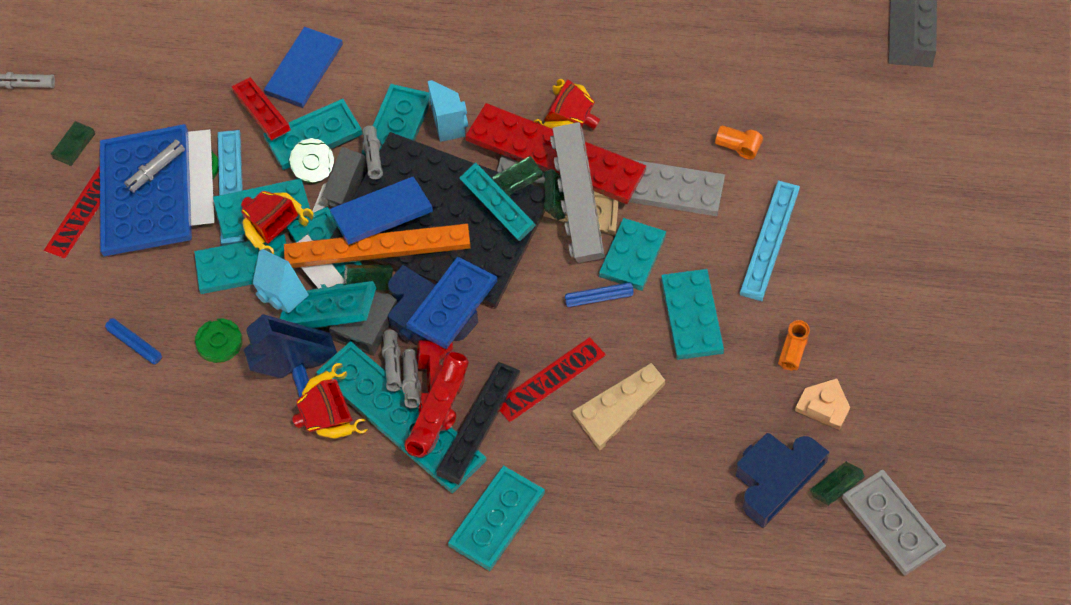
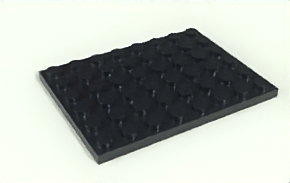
M390 132L379 150L383 175L379 179H371L367 172L352 200L414 176L432 205L433 212L380 233L468 224L471 248L370 260L399 270L404 265L436 285L454 260L460 257L497 276L496 284L481 302L497 308L553 198V192L479 165L536 224L519 241L460 179L474 164L473 162ZM338 226L330 239L343 238Z

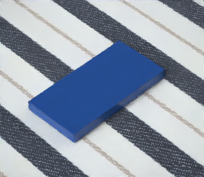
M304 27L264 88V93L303 108L342 47V40Z
M414 176L330 209V214L348 245L433 212L432 205Z
M457 257L406 323L407 329L447 349L496 284L497 276Z

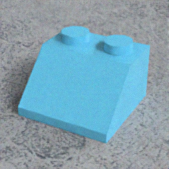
M432 80L428 81L431 110L440 142L466 137L465 128L468 127L465 101L460 102L457 92Z
M264 249L259 251L253 285L257 290L256 295L263 303L268 302L275 309H282L290 313L309 294L289 261Z

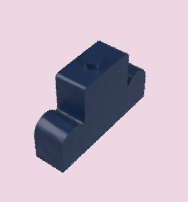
M402 265L388 283L390 295L397 300V304L388 314L390 328L396 331L400 338L406 342L411 341L418 346L419 340H430L407 329L406 323L435 287V284ZM476 310L453 341H460L466 338L478 324Z
M262 314L246 329L250 344L244 348V353L249 369L253 372L284 378L302 363L307 368L318 367L337 353L331 333Z
M766 433L754 446L752 444L749 445L744 451L743 457L738 461L736 477L749 487L745 492L743 510L746 515L764 528L827 463L829 451L808 436L797 438L793 443L792 450H790L770 433Z

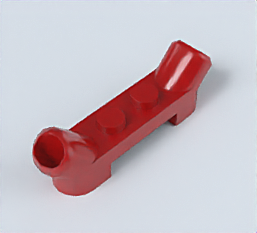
M418 341V369H427V393H421L418 407L419 414L442 365H439V362L444 359L447 353L453 351V342L445 349L432 341ZM450 409L441 431H447L454 425L456 412L453 409Z
M449 352L445 355L442 367L412 432L405 440V450L410 455L421 458L431 453L435 448L443 424L457 394L460 393L464 385L469 361L463 354Z

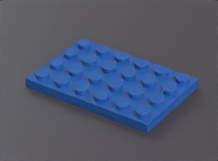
M186 124L100 140V252L102 255L109 256L192 240L189 140ZM175 139L178 140L180 144L174 150L183 145L185 151L153 176V180L145 182L135 193H132L129 189L136 182L127 188L124 181H127L138 172V168L141 165L145 166L174 142Z

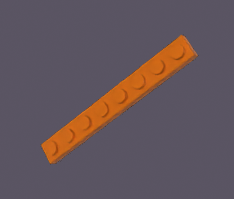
M468 224L379 233L349 245L344 237L284 244V256L292 268L468 249L471 247Z

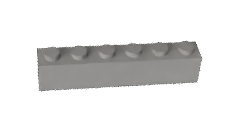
M580 122L554 127V135L550 136L552 148L556 149L558 156L554 157L556 170H560L561 178L558 179V186L560 192H564L565 200H561L563 213L568 215L565 228L567 235H571L572 243L569 244L570 255L575 257L578 263L603 259L605 254L583 129Z

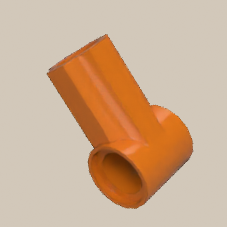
M722 125L718 130L715 144L736 150L742 158L752 160L757 155L763 141V136L755 130L742 132Z
M796 320L789 325L787 337L778 361V365L782 366L783 369L792 371L799 368L810 333L809 325L806 322ZM794 333H800V334H802L803 336H802V337H796V336H794L793 334H794Z

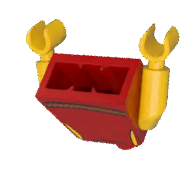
M558 79L557 86H552L556 98L544 118L545 123L543 124L539 119L534 120V122L552 129L580 122L581 127L584 124L594 130L600 118L590 113L595 102L583 85L574 84L568 79L566 82L563 79Z
M262 191L254 199L246 197L241 203L243 208L241 213L244 217L242 224L245 235L255 248L258 247L259 250L264 249L274 254L273 248L265 246L264 242L269 244L298 214L300 215V224L307 226L309 221L303 216H308L312 220L313 211L309 208L302 209V205L286 192L270 193Z
M337 363L333 365L331 372L325 371L309 379L302 392V397L296 403L300 412L292 417L293 423L297 428L305 426L308 432L316 431L319 436L333 439L352 435V432L355 431L359 434L367 432L368 429L363 431L357 429V424L365 422L366 420L358 419L353 425H350V422L353 420L336 380L344 379L347 376V372L342 374L335 373L337 369L343 367L342 364Z

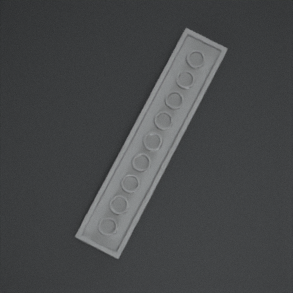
M501 155L497 172L540 188L559 189V177ZM637 161L646 165V172L629 202L718 216L725 174Z

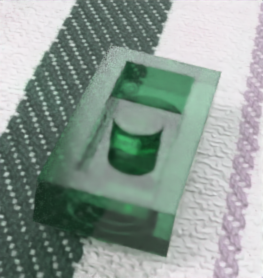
M75 121L52 151L53 159L72 166L95 135L94 129Z
M529 156L493 176L492 180L510 196L543 177V172L533 158Z
M554 169L545 171L544 208L547 213L560 220L565 218L561 200H565L564 192H560L558 186V179L561 178V175Z
M345 265L344 285L373 281L376 290H389L388 283L392 278L393 268L391 265Z
M846 461L811 488L810 491L815 499L829 506L865 476L862 469Z

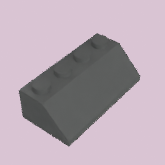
M890 0L889 64L933 67L937 40V0Z

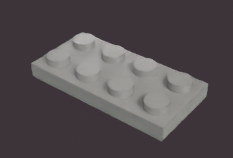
M883 469L843 494L842 499L904 576L945 550L946 545Z

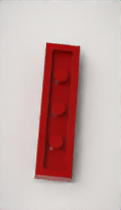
M251 77L231 86L233 93L271 140L291 131L288 122Z

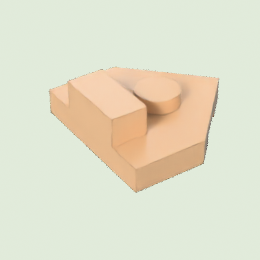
M838 379L805 388L795 408L796 412L838 430L841 429L850 410L849 403Z

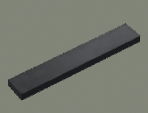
M501 362L497 363L440 464L437 476L455 484H460L517 381L520 370Z

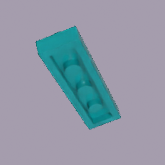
M476 162L460 177L464 184L519 241L536 226Z

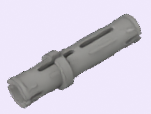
M13 72L0 74V87H7V89H13L14 87L54 88L55 86L53 74H14ZM24 80H40V82H24Z
M366 126L362 130L364 137L362 146L366 152L368 176L371 179H379L383 175L379 154L380 141L377 139L375 127Z
M175 139L174 142L145 166L141 165L138 168V172L127 181H124L126 187L128 188L136 182L129 189L132 193H135L145 182L153 180V176L185 151L183 145L174 150L180 144Z
M386 330L382 334L384 344L382 356L385 359L386 387L390 391H398L402 387L399 363L401 350L397 342V332L394 330Z
M406 349L402 353L404 403L409 408H416L417 404H420L419 391L421 390V383L418 380L417 353L413 349Z

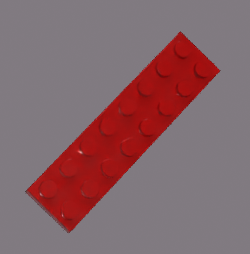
M485 103L465 135L466 141L561 178L560 170H556L554 157L558 156L556 149H553L550 136L554 135L552 128ZM585 142L593 191L628 204L646 172V165Z

